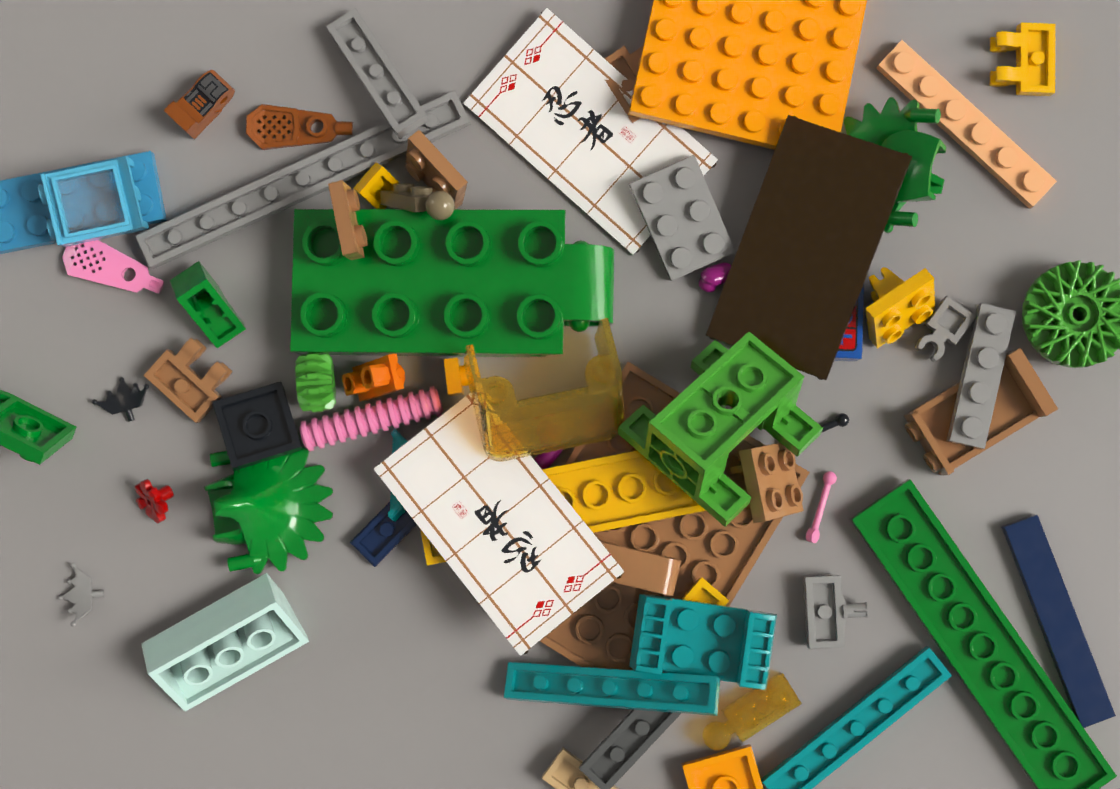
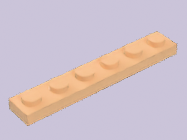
M903 40L876 67L907 98L916 100L920 105L919 108L940 109L941 118L939 123L936 124L1029 209L1034 207L1057 182Z

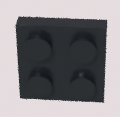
M281 381L212 402L233 471L303 450Z

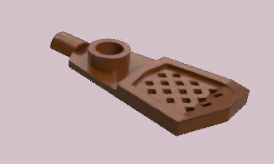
M261 104L246 116V134L262 150L329 143L337 135H353V122L336 121L333 115L328 113ZM315 122L323 123V130L319 133H314L311 130Z

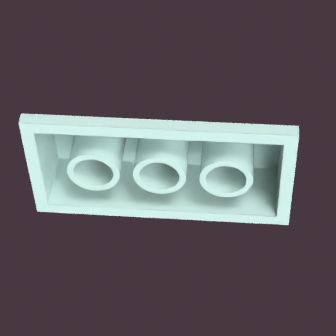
M266 573L141 643L148 675L186 712L308 643L309 640L284 593Z

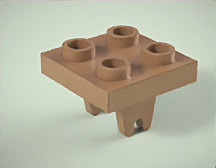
M781 443L739 451L741 465L730 467L731 474L742 472L744 474L747 494L751 496L750 503L744 509H751L753 523L766 522L804 511L802 505L803 493L798 485L795 471V455Z

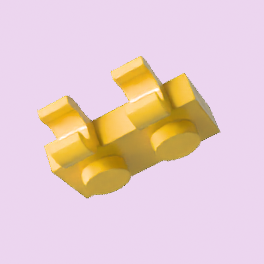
M1021 22L1016 26V33L1000 31L996 32V37H990V52L1000 53L1016 50V67L997 66L996 71H990V86L1016 85V95L1051 96L1055 93V24Z

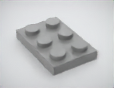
M695 155L629 183V187L671 281L736 252Z

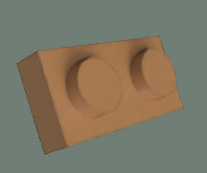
M343 180L328 183L342 255L349 260L364 258L363 247L367 246L368 243L365 229L362 224L358 225L355 211H360L358 194L355 189L351 190V187Z

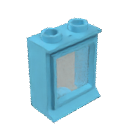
M124 156L111 161L40 174L43 184L38 185V191L42 204L44 206L48 205L51 219L47 220V229L51 240H56L59 246L67 247L149 229L148 222L142 219L138 202L141 201L140 190L134 185L131 172V168L135 167L133 160Z

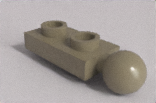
M414 183L393 184L394 190L380 191L381 205L412 212L427 211L429 216L436 220L449 218L455 208L454 200L450 194L444 191L433 192L432 187L415 186Z

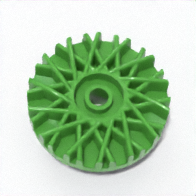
M1081 260L1070 261L1045 271L1032 283L1023 302L1022 322L1029 342L1042 357L1063 367L1083 368L1105 362L1107 358L1115 355L1114 352L1120 349V278L1114 279V272H1106L1102 269L1103 265L1095 266L1094 262L1081 263ZM1074 309L1078 313V321L1073 317Z

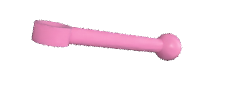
M828 471L823 475L824 487L812 527L806 533V540L811 543H816L819 539L820 533L818 528L831 485L837 480L835 473L832 471Z

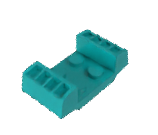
M639 594L629 667L636 671L662 675V672L718 676L721 681L735 682L739 687L766 690L777 614L684 599Z

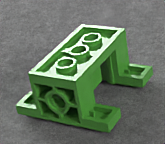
M750 332L746 333L729 350L715 339L691 361L690 368L700 376L661 412L655 415L645 405H642L618 426V434L724 527L751 500L749 494L724 474L729 453L756 427L759 430L764 429L798 457L821 435L823 429L822 426L796 406L805 376ZM729 405L732 409H725V406Z

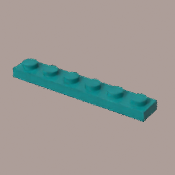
M924 647L761 779L762 783L767 789H813L952 675L930 647Z
M508 662L504 698L516 701L718 716L721 679L718 676L663 672L662 675L634 670Z

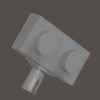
M841 575L803 576L807 648L845 647L844 628L847 618H867L868 611H854L868 609L867 602L846 604L842 595Z

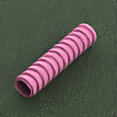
M430 386L429 391L419 389L418 394L408 392L407 397H403L400 394L397 395L395 400L389 397L384 403L378 400L376 405L373 406L367 403L365 408L362 409L360 406H356L354 411L351 412L349 409H345L343 414L334 412L332 417L326 414L322 416L321 420L315 417L312 418L310 423L306 420L301 421L300 434L305 448L311 452L314 451L316 446L322 449L327 443L333 446L336 444V441L339 440L341 443H344L346 438L349 437L352 440H356L357 435L367 437L368 432L378 434L379 429H383L385 432L389 430L390 426L396 429L399 428L401 423L408 426L412 420L419 423L421 418L424 417L426 420H430L431 415L435 414L437 417H440L443 408L437 388L435 389L434 386Z

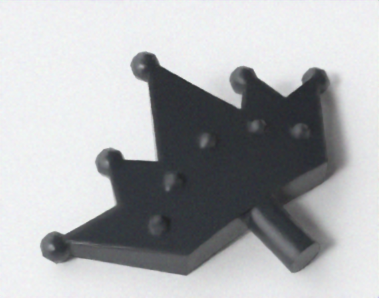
M120 377V384L116 395H113L111 391H107L106 401L94 399L92 403L97 404L112 415L125 411L128 422L135 420L132 409L143 405L149 385L145 384L144 388L140 391L138 384L134 383L131 390L125 383L124 378Z

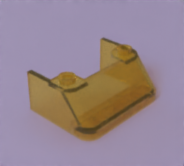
M608 318L600 320L594 337L598 355L590 359L586 365L584 372L586 387L522 400H516L514 388L507 379L500 376L481 379L473 344L466 345L464 368L483 449L489 458L494 461L503 462L609 440L618 435V426L625 420L622 371Z

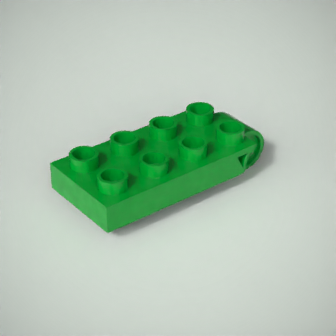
M294 209L291 352L300 355L320 353L355 356L397 354V356L545 357L563 354L564 326H570L576 332H583L588 327L613 324L614 249L602 245L588 244L582 240L576 241L573 244H565L566 210L454 209L449 218L436 220L430 217L427 211L360 209V211H355L358 225L362 224L365 229L368 245L363 247L364 258L349 260L342 255L333 209Z

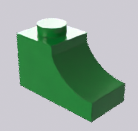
M200 261L170 280L178 302L216 348H219L246 330L243 321Z

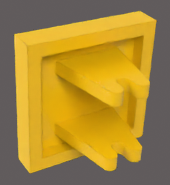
M886 267L881 268L882 280H879L875 275L869 277V282L874 290L871 292V299L874 303L865 309L869 339L877 349L885 343L891 344L903 335L904 330L915 323L921 324L933 314L935 310L934 277L926 268L906 281H903Z

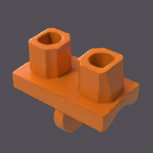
M389 354L352 367L353 372L342 375L346 396L358 394L359 402L404 389L405 371L397 363V354Z

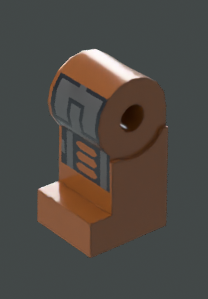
M210 70L204 73L177 102L172 101L163 111L195 140L223 111L222 109L234 96L235 89L215 70Z

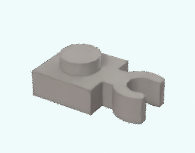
M945 296L924 324L932 332L930 335L920 338L915 345V349L919 351L924 348L926 343L933 344L935 352L930 360L933 362L937 361L945 352V341L952 346L956 345L976 318V315L951 297Z

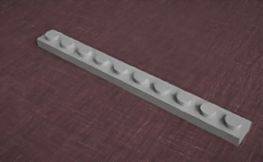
M456 90L422 105L421 107L429 121L400 139L389 123L384 122L136 235L135 237L149 268L155 269L327 191L329 190L328 183L340 180L346 182L368 172L375 162L384 165L406 155L408 138L418 130L432 143L471 125Z

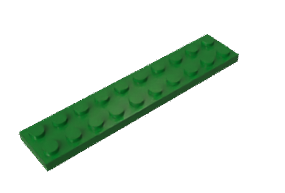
M911 479L905 480L850 518V521L1036 789H1100L1117 777Z

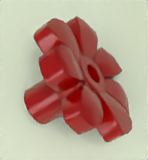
M148 479L135 485V492L140 496L136 499L138 507L140 509L146 508V515L157 524L166 519L164 513L169 510L168 504L165 501L174 497L172 489L168 485L160 489L153 488Z

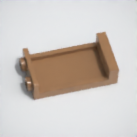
M1018 348L1006 353L985 449H977L946 441L960 381L903 416L908 422L904 425L907 433L914 442L919 441L926 453L923 455V458L931 471L934 473L938 471L940 475H950L958 466L1039 417L1048 416L1058 410V407L1022 349Z

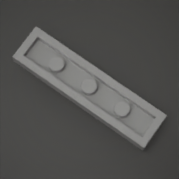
M356 8L326 26L328 32L399 139L429 121L417 99Z
M984 303L977 305L976 318L974 319L946 441L977 449H985L1016 311Z

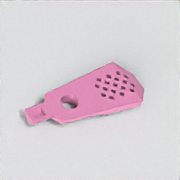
M99 240L67 246L62 256L67 275L136 293L145 288L159 294L164 286L163 280L149 275L147 266ZM128 269H134L136 273L132 281H126L124 278V274Z

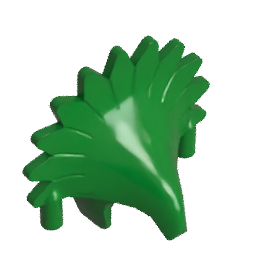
M890 97L886 101L881 113L872 104L867 103L864 106L862 122L849 116L844 119L847 135L901 153H908V155L912 156L885 227V233H890L893 230V226L916 227L918 214L899 210L906 202L935 200L936 196L934 194H942L945 180L931 172L936 154L946 153V146L941 139L917 131V123H939L941 112L940 109L919 108L920 105L916 100H911L900 111L898 102L893 97Z
M305 447L302 448L303 450L294 452L291 455H284L236 470L233 474L204 486V490L208 491L215 529V535L212 536L213 540L216 543L247 544L249 554L227 558L230 572L252 568L254 574H261L268 559L279 571L284 572L287 568L288 553L301 560H307L308 552L304 540L324 541L325 537L315 523L332 519L333 513L318 503L331 496L333 489L316 485L317 481L324 474L325 467L322 465L305 467L309 456V451ZM227 450L210 453L212 467L231 464Z

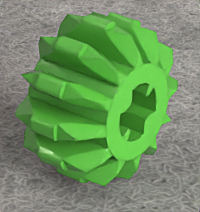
M307 353V355L298 356L295 361V381L299 407L302 411H312V413L332 409L336 404V383L332 357L329 354Z

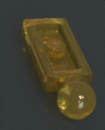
M779 672L768 679L766 690L753 689L723 708L721 711L727 721L724 723L714 721L707 724L702 733L703 741L712 750H722L730 743L731 735L734 733L741 742H744L802 703L784 674Z

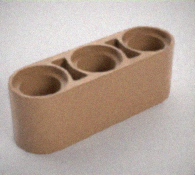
M600 541L624 570L621 578L614 580V583L664 595H674L681 560Z

